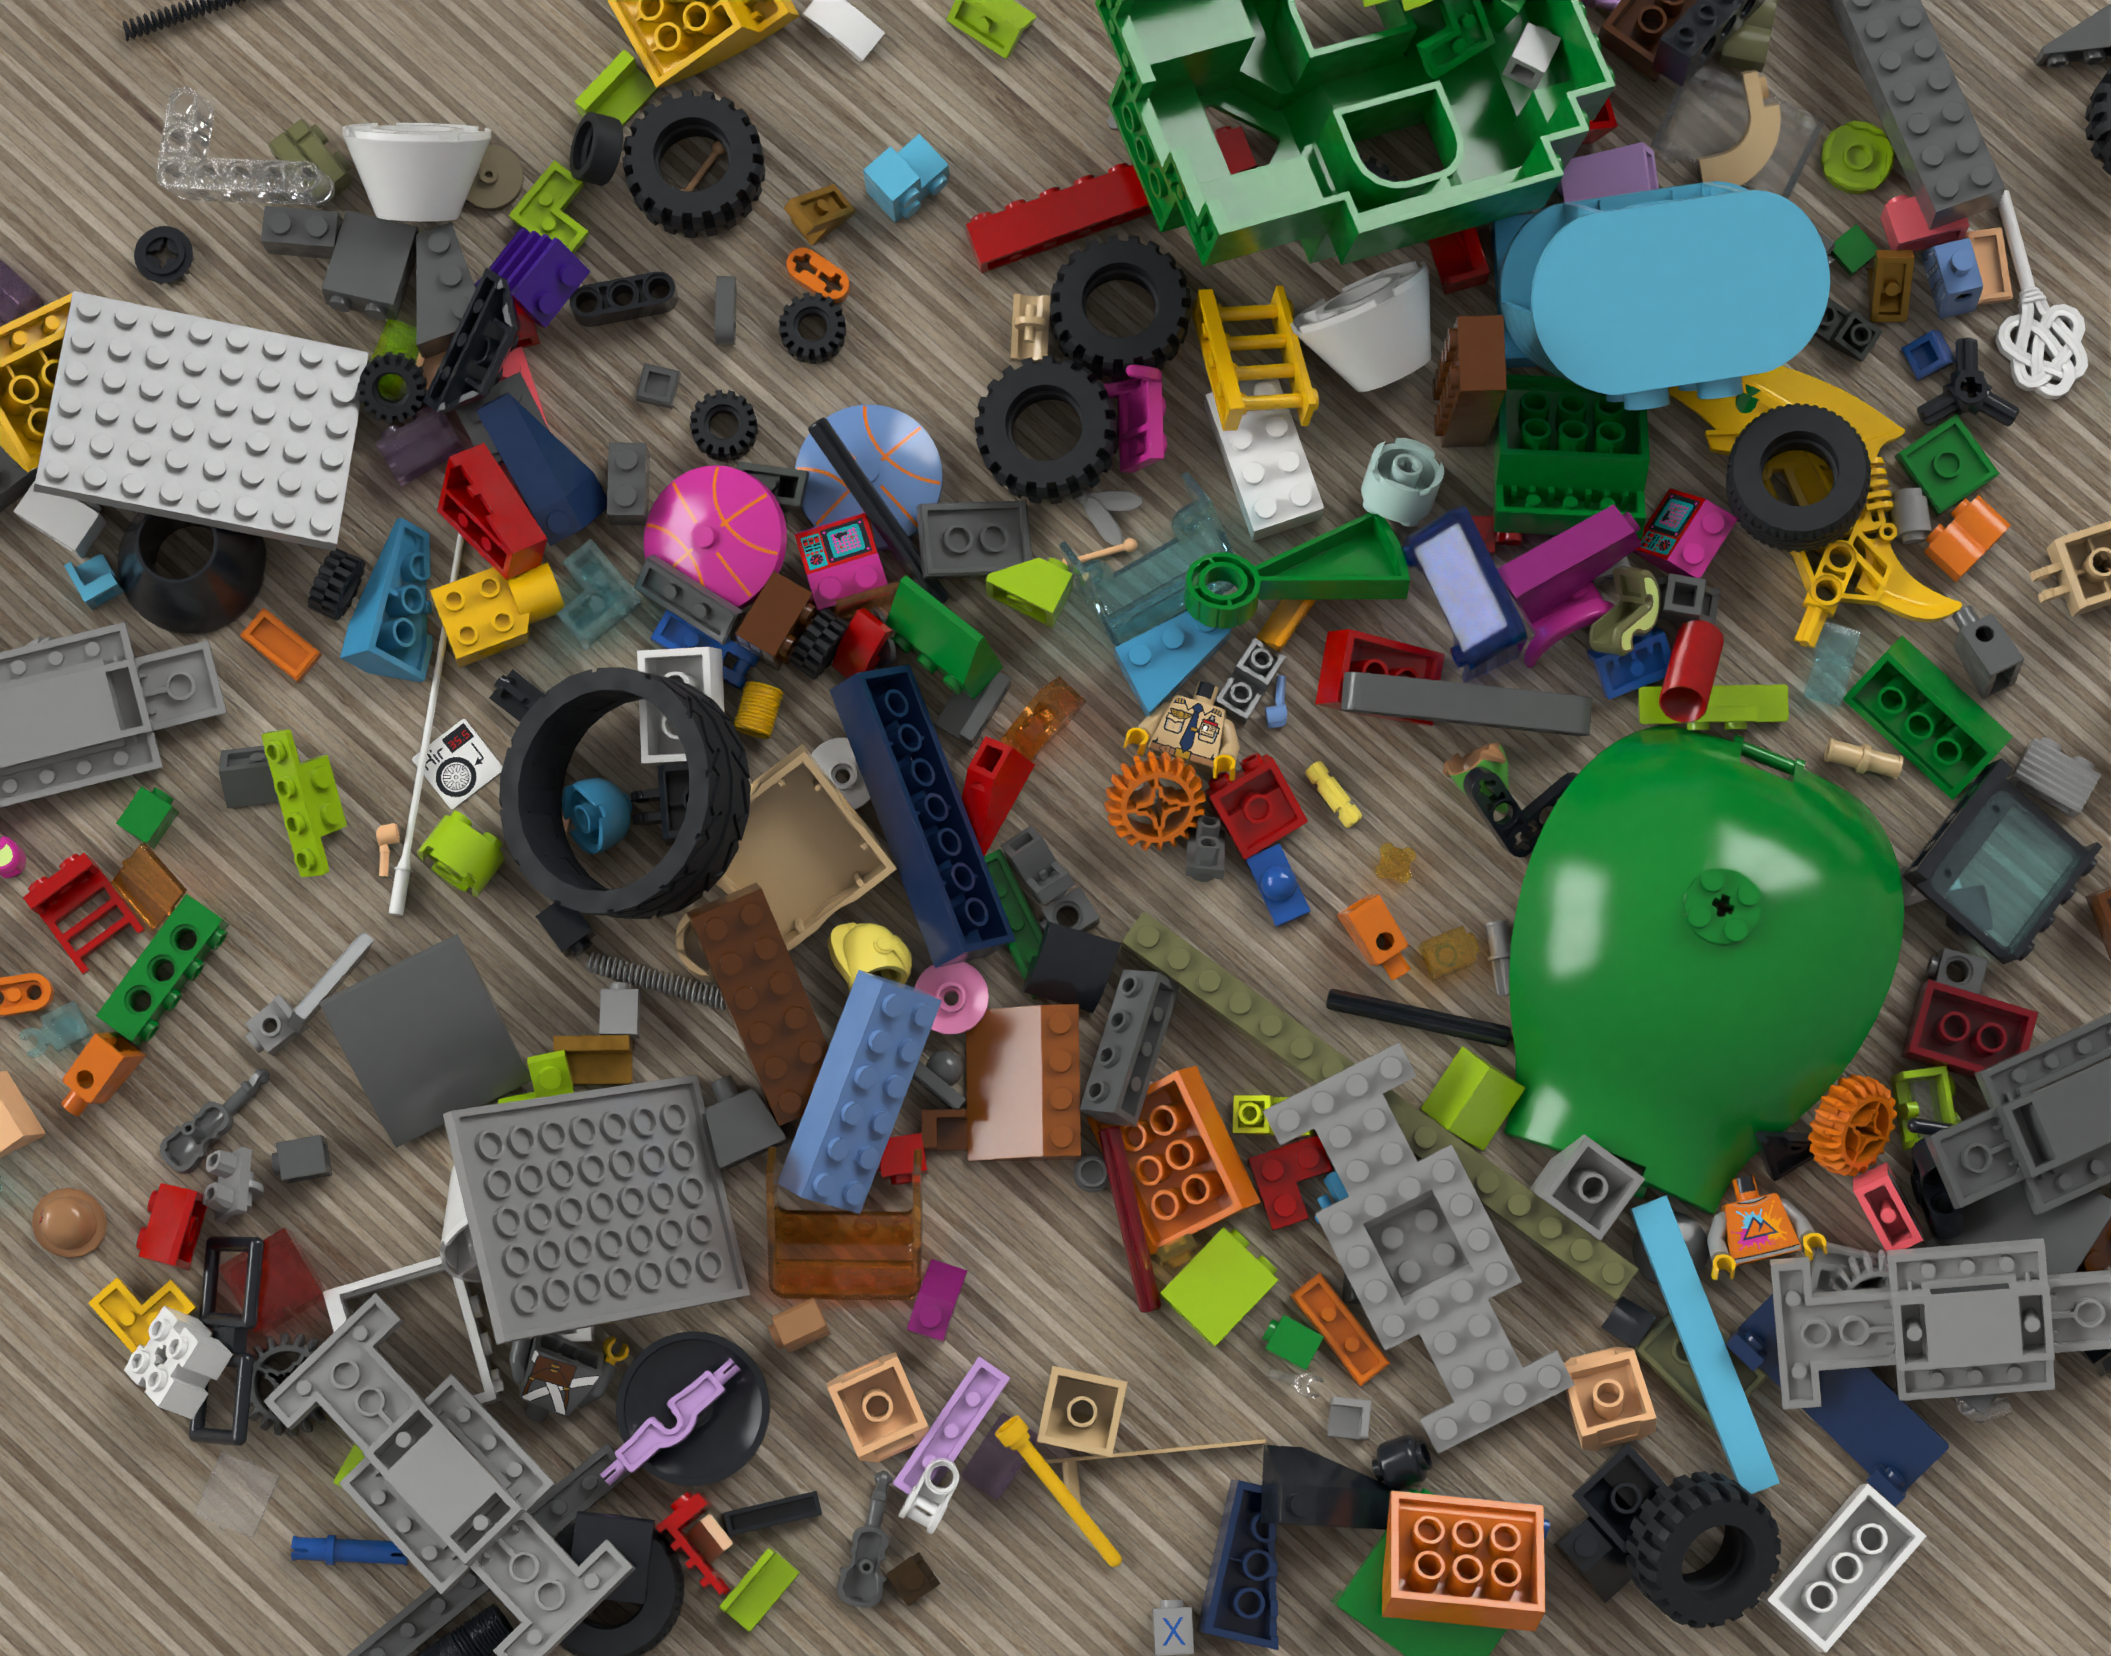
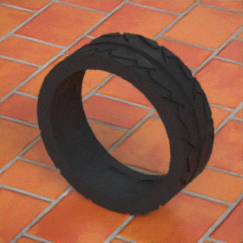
M624 667L597 668L595 672H592V669L568 676L549 689L544 698L541 696L522 718L511 739L512 746L507 749L500 774L499 803L502 807L500 816L504 838L512 857L520 866V871L536 890L554 903L581 913L624 919H651L654 915H656V918L683 910L700 899L705 890L708 892L726 873L739 849L738 841L743 839L750 812L751 785L748 781L750 774L743 744L728 716L712 698L690 684L668 677ZM645 699L657 707L674 726L684 747L689 769V799L685 819L678 836L662 861L644 877L625 887L609 890L589 876L577 861L569 845L562 819V789L566 769L574 750L588 729L603 715L624 703Z

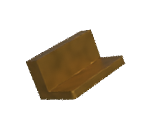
M630 1035L553 1036V1051L565 1049L573 1085L632 1083L633 1039Z

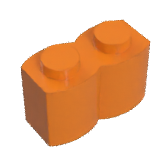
M1979 495L1972 502L1965 498L1951 512L1955 519L1946 528L1940 523L1925 539L1930 545L1923 553L1956 583L2011 526Z

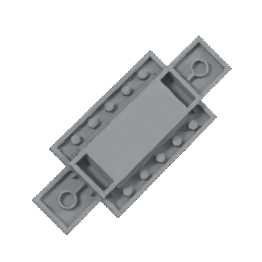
M126 622L0 652V808L162 768L163 764L154 731L227 713L209 641L206 640L135 658Z

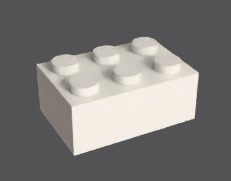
M695 647L637 651L638 671L690 684L712 698L724 712L722 649ZM645 699L639 700L641 763L662 765L687 762L684 747L674 726L657 707Z

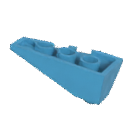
M403 518L396 519L348 624L340 656L341 659L369 674L415 682L425 681L433 649V637L428 635L427 615L432 613L431 601H427L426 580L431 576L428 532Z

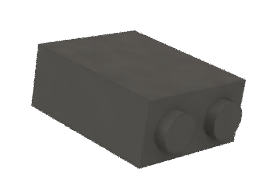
M346 211L322 285L325 303L340 312L353 310L365 313L368 317L375 320H385L386 318L397 320L416 260V234H419L418 228L408 224Z

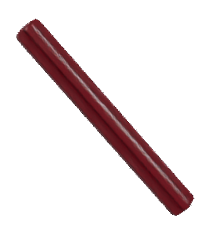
M1118 1126L1104 1128L1099 1131L1098 1135L1138 1307L1141 1313L1155 1311L1161 1308V1302L1121 1130Z

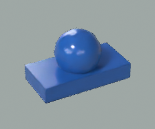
M1280 843L1245 860L1276 928L1311 912Z

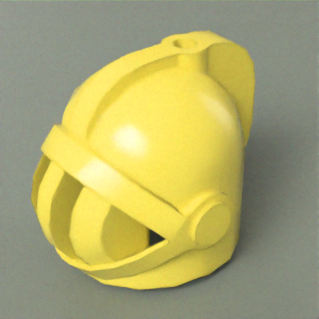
M851 922L838 925L832 930L827 940L829 953L834 966L845 979L849 993L858 970L877 976L882 975L883 978L902 984L906 983L911 973L912 954L900 937L893 935L886 927L873 923L856 924Z

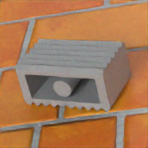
M2042 737L2041 740L2034 738L2028 743L2008 781L2040 799L2042 802L2047 803L2049 806L2054 807L2056 810H2060L2062 813L2074 818L2083 809L2101 774L2094 771L2095 765L2089 760L2080 756H2075L2072 759L2060 752L2062 747L2057 742L2046 737Z

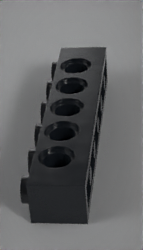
M1697 0L1660 38L1652 69L1683 87L1766 0Z

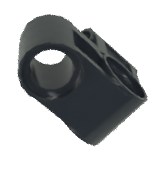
M1925 1138L1916 1142L1911 1150L1912 1173L1910 1174L1913 1194L1917 1204L1922 1209L1932 1234L1941 1239H1952L1957 1237L1963 1230V1207L1954 1209Z

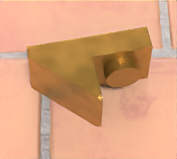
M835 184L791 198L783 208L791 217V222L810 245L818 243L856 212Z
M1875 250L1874 268L1868 269L1870 322H1907L1915 259L1913 250Z

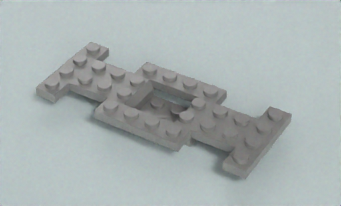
M1397 1042L1263 1110V1113L1280 1145L1312 1129H1315L1349 1195L1315 1213L1384 1350L1386 1351L1420 1334L1453 1399L1452 1402L1420 1418L1437 1454L1575 1384L1557 1349L1524 1366L1521 1365L1488 1300L1522 1282L1452 1144L1417 1161L1383 1093L1417 1076L1400 1042Z
M2043 1238L1887 1250L1889 1287L1812 1293L1809 1257L1770 1260L1783 1410L1822 1407L1819 1371L1896 1365L1899 1401L2054 1390L2053 1360H2055V1353L2111 1349V1270L2047 1275L2046 1250ZM2008 1283L2009 1289L1931 1294L1930 1289Z
M374 1293L263 1402L290 1430H293L320 1405L363 1451L362 1454L365 1456L339 1482L342 1488L441 1595L445 1596L463 1577L473 1570L517 1617L521 1624L493 1650L497 1656H548L636 1568L607 1539L580 1566L566 1553L530 1514L557 1484L453 1374L448 1376L425 1400L410 1386L377 1350L404 1321L377 1293ZM458 1439L470 1450V1452L458 1441ZM472 1454L484 1465V1467L472 1456ZM486 1469L498 1480V1482L486 1471Z

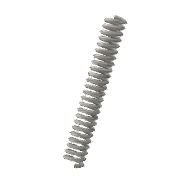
M594 951L591 952L585 970H588L590 973L594 972L596 975L600 973L601 976L606 975L607 978L612 977L613 980L617 978L618 981L623 979L625 983H634L635 986L640 984L641 988L646 986L647 990L651 988L653 991L657 990L658 993L663 991L664 994H667L669 992L670 996L675 995L676 998L680 996L681 999L686 997L687 1001L692 999L693 1003L697 1001L698 1004L703 1002L704 1006L709 1004L710 1008L715 1006L716 1009L720 1008L722 1011L726 1009L722 996L719 1000L720 991L718 988L713 999L715 986L711 987L707 998L709 984H707L701 997L703 982L700 983L696 994L698 982L695 981L690 993L692 984L690 979L684 992L686 978H683L679 988L681 977L678 976L673 987L675 978L673 974L667 986L669 973H666L661 985L664 974L661 971L655 984L658 973L657 969L654 970L650 981L652 972L650 967L644 980L646 966H644L638 979L640 964L637 965L632 978L635 967L634 962L631 964L628 975L629 962H625L621 974L624 962L621 959L615 973L617 957L614 959L609 972L612 957H608L604 969L606 955L604 954L598 968L601 956L598 953L592 967Z

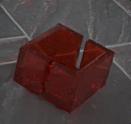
M283 1228L263 1240L264 1253L258 1320L256 1327L253 1328L254 1332L260 1335L270 1332L293 1318L290 1312L283 1308L289 1306L293 1312L300 1314L324 1300L323 1291L326 1290L295 1235L287 1228ZM242 1252L218 1266L242 1311L248 1252Z

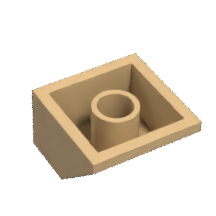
M1052 1366L1037 1442L1112 1458L1128 1382Z

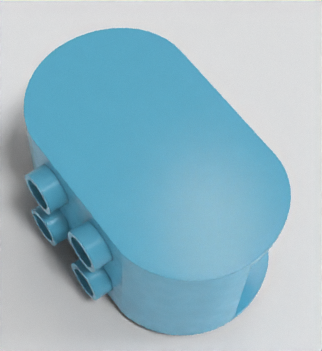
M1708 181L1564 202L1542 209L1520 227L1507 249L1501 268L1499 296L1502 315L1504 316V322L1510 336L1523 354L1533 363L1552 374L1586 389L1606 394V401L1624 402V409L1644 410L1669 405L1668 387L1678 386L1680 391H1697L1699 399H1717L1742 394L1741 376L1766 373L1791 360L1811 340L1823 319L1829 298L1830 270L1826 250L1816 227L1809 217L1793 202L1778 194L1767 191L1747 190L1739 185L1728 182Z

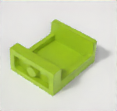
M1223 1227L1159 1294L1213 1348L1278 1282V1279L1274 1276L1278 1270L1263 1255L1256 1259L1246 1249L1250 1243L1234 1228L1228 1232Z

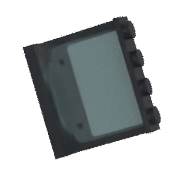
M2001 758L1985 766L1902 877L2000 963L2006 964L2014 960L2022 961L2029 955L2035 946L2032 940L2038 932H2044L2054 922L2056 916L2053 912L2059 904H2065L2077 890L2074 884L2080 876H2086L2098 862L2095 856L2103 846L2098 842L2085 847L2081 845L2006 779V776L2013 768Z

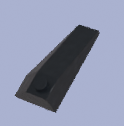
M1264 1445L1261 1523L1376 1530L1387 1529L1390 1492L1400 1490H1393L1387 1484L1303 1447Z

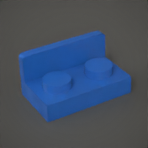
M1656 625L1643 637L1633 636L1634 649L1626 656L1594 651L1593 648L1586 651L1588 658L1595 664L1604 695L1609 700L1665 678L1671 650L1665 632Z

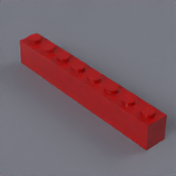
M1225 126L1213 131L1231 175L1257 167L1241 126L1234 129L1231 126ZM1120 163L1111 167L1108 173L1095 178L1094 175H1087L1077 179L1071 187L1062 190L1059 187L1047 189L1040 193V198L1028 202L1025 199L1013 201L1005 206V210L991 214L988 211L977 214L970 219L971 222L966 224V234L982 274L1153 212L1133 164L1129 166L1128 163Z

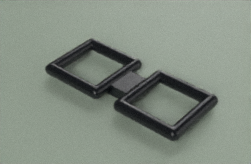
M212 1236L206 1242L199 1320L207 1328H213V1338L219 1340L233 1354L226 1367L237 1368L232 1430L205 1428L207 1395L194 1418L190 1419L189 1438L192 1442L241 1446L247 1440L254 1358L250 1353H246L248 1329L255 1328L258 1320L264 1241L259 1237ZM221 1252H248L242 1314L215 1313ZM208 1382V1384H207L206 1387H205V1390H206L207 1392H208L209 1382Z

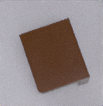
M967 1109L921 1110L924 1151L967 1150Z

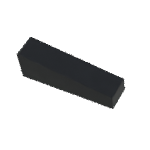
M817 1491L723 1512L721 1518L725 1533L728 1537L818 1516L822 1514Z

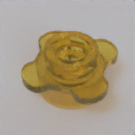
M1391 843L1381 845L1379 849L1381 854L1380 863L1375 867L1376 876L1380 879L1397 880L1401 884L1407 883L1411 879L1409 870L1411 862L1416 858L1415 851L1410 847L1404 849L1396 848ZM1397 860L1399 865L1393 866L1392 861Z

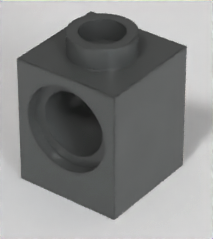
M1079 886L1042 909L1041 912L1044 920L1039 924L1042 930L1045 931L1047 921L1059 924L1056 919L1057 915L1063 910H1072L1077 914L1078 922L1070 928L1086 932L1100 923V917Z
M1943 948L1937 953V956L1930 957L1925 976L1931 978L1930 980L1980 995L1988 960ZM1949 964H1954L1962 970L1963 979L1961 982L1956 983L1948 978L1946 968Z
M316 1135L276 1143L277 1153H272V1165L275 1175H281L282 1181L294 1183L332 1176L327 1138L324 1136Z

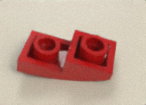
M867 609L857 610L838 646L832 667L847 679L856 673L874 670L881 659L878 653L893 630Z

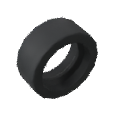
M594 112L584 115L575 131L570 151V171L574 179L599 186H604L611 180L619 164L623 146V127L619 119Z

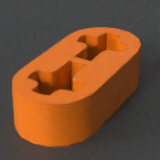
M797 248L789 254L786 267L790 278L814 295L816 292L822 293L825 299L829 296L834 300V304L841 303L848 297L850 283L847 274L843 270L808 248ZM806 258L810 259V268L816 272L815 275L807 270H802L798 273L795 262L797 260L804 262ZM824 277L830 282H834L836 278L840 279L839 284L842 290H832L831 293H828L827 285L821 278Z

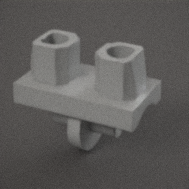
M241 1147L232 1153L217 1150L207 1157L206 1170L218 1176V1183L214 1182L206 1187L203 1193V1205L215 1210L214 1220L224 1224L228 1222V1218L231 1216L246 1213L247 1210L251 1209L252 1201L263 1197L264 1186L254 1181V1172L250 1171L252 1150Z

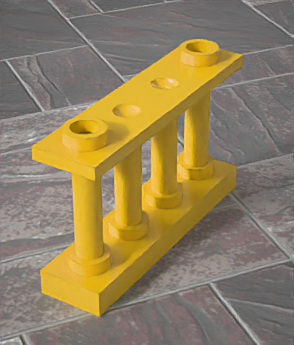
M1276 285L1270 304L1222 307L1220 303L1217 304L1213 289L1198 290L1191 313L1223 431L1238 430L1242 415H1246L1247 411L1289 408L1297 409L1301 426H1309L1313 412L1318 409L1319 396L1316 388L1311 386L1298 336L1293 333L1290 323L1293 322L1294 307L1292 301L1287 300L1284 286ZM1272 319L1276 334L1230 336L1229 333L1224 332L1222 323ZM1280 349L1284 363L1238 366L1237 363L1232 362L1230 353L1231 351ZM1288 378L1292 393L1246 396L1245 393H1241L1238 383L1239 381Z

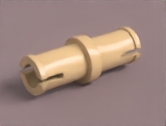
M1830 738L1824 753L1825 762L1853 767L1857 773L1861 774L1869 771L1897 779L1903 766V756L1873 750L1871 745L1865 743L1857 746Z

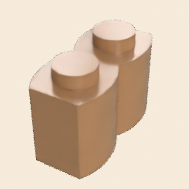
M814 1297L773 1315L774 1324L768 1326L776 1347L779 1349L785 1347L789 1353L831 1335L823 1313Z

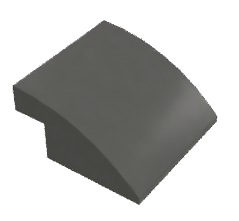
M458 934L319 1001L357 1079L396 1148L445 1124L443 1114L449 1111L480 1107L532 1081L526 1063L511 1038L500 1009Z

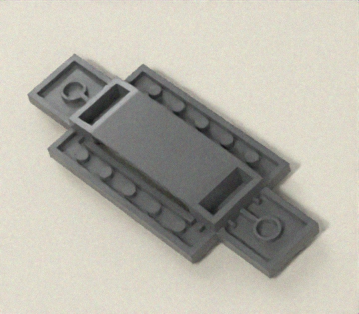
M2111 1012L1974 1073L1989 1109L1925 1137L1927 1146L1954 1209L1962 1208L2020 1181L2034 1215H2037L2111 1182V1058L2040 1090L2031 1092L2111 1056Z

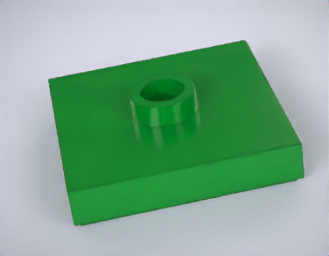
M1957 414L1895 455V459L1915 487L1922 489L1923 496L1927 497L1928 505L1937 517L2000 474Z

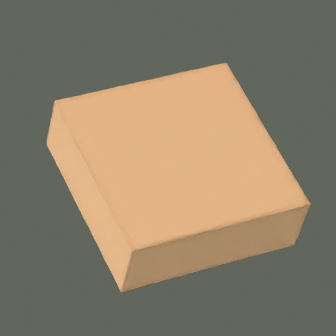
M710 1514L700 1520L686 1534L709 1564L713 1563L733 1545L732 1540Z

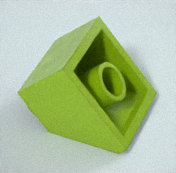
M1039 557L989 573L985 580L986 595L1053 629L1073 590V574L1068 572L1069 566L1055 558H1049L1046 561Z

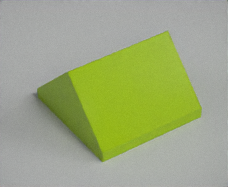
M1462 1046L1421 1109L1446 1130L1484 1151L1526 1088Z

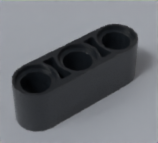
M651 272L578 287L570 297V306L574 317L580 325L585 327H595L667 313L678 302V293L674 280L669 274L664 272ZM659 286H665L670 289L669 294L662 299L653 298L651 293ZM622 293H629L634 296L632 302L625 306L617 305L615 303L616 297ZM583 301H596L597 306L593 311L584 313L579 310V306Z

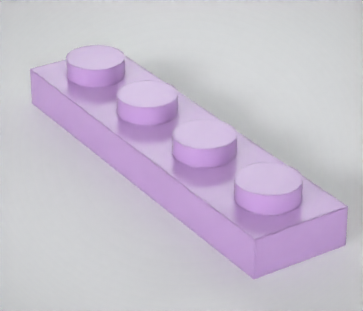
M978 1357L892 1484L909 1495L913 1487L917 1485L926 1466L932 1460L947 1458L954 1463L1011 1378L981 1357ZM946 1466L934 1468L930 1476L932 1482L938 1486L949 1468Z

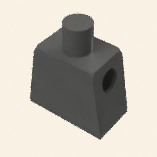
M1971 605L1955 612L1952 618L1959 628V633L1954 647L1981 698L1985 699L2015 684L2024 658L1993 614H1989L1979 619Z
M732 1075L722 1077L711 1083L719 1103L706 1108L705 1114L717 1163L722 1172L788 1143L784 1133L754 1088L739 1093Z

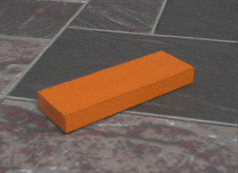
M1318 1273L1290 1295V1298L1318 1334L1324 1336L1323 1340L1359 1387L1390 1364L1386 1356L1321 1273Z

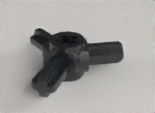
M1968 337L1958 339L1955 342L1956 371L1950 374L1951 382L1943 386L1942 394L1917 408L1921 422L1926 426H1930L1953 412L1957 415L1966 412L1976 415L1980 411L1999 423L2010 427L2019 414V408L1990 392L1992 386L1987 384L1984 372L1978 370L1977 340ZM1964 386L1968 387V392L1974 393L1971 398L1968 397L1967 391H1961Z

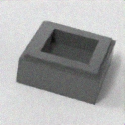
M644 363L635 397L636 401L672 409L681 376L680 371Z

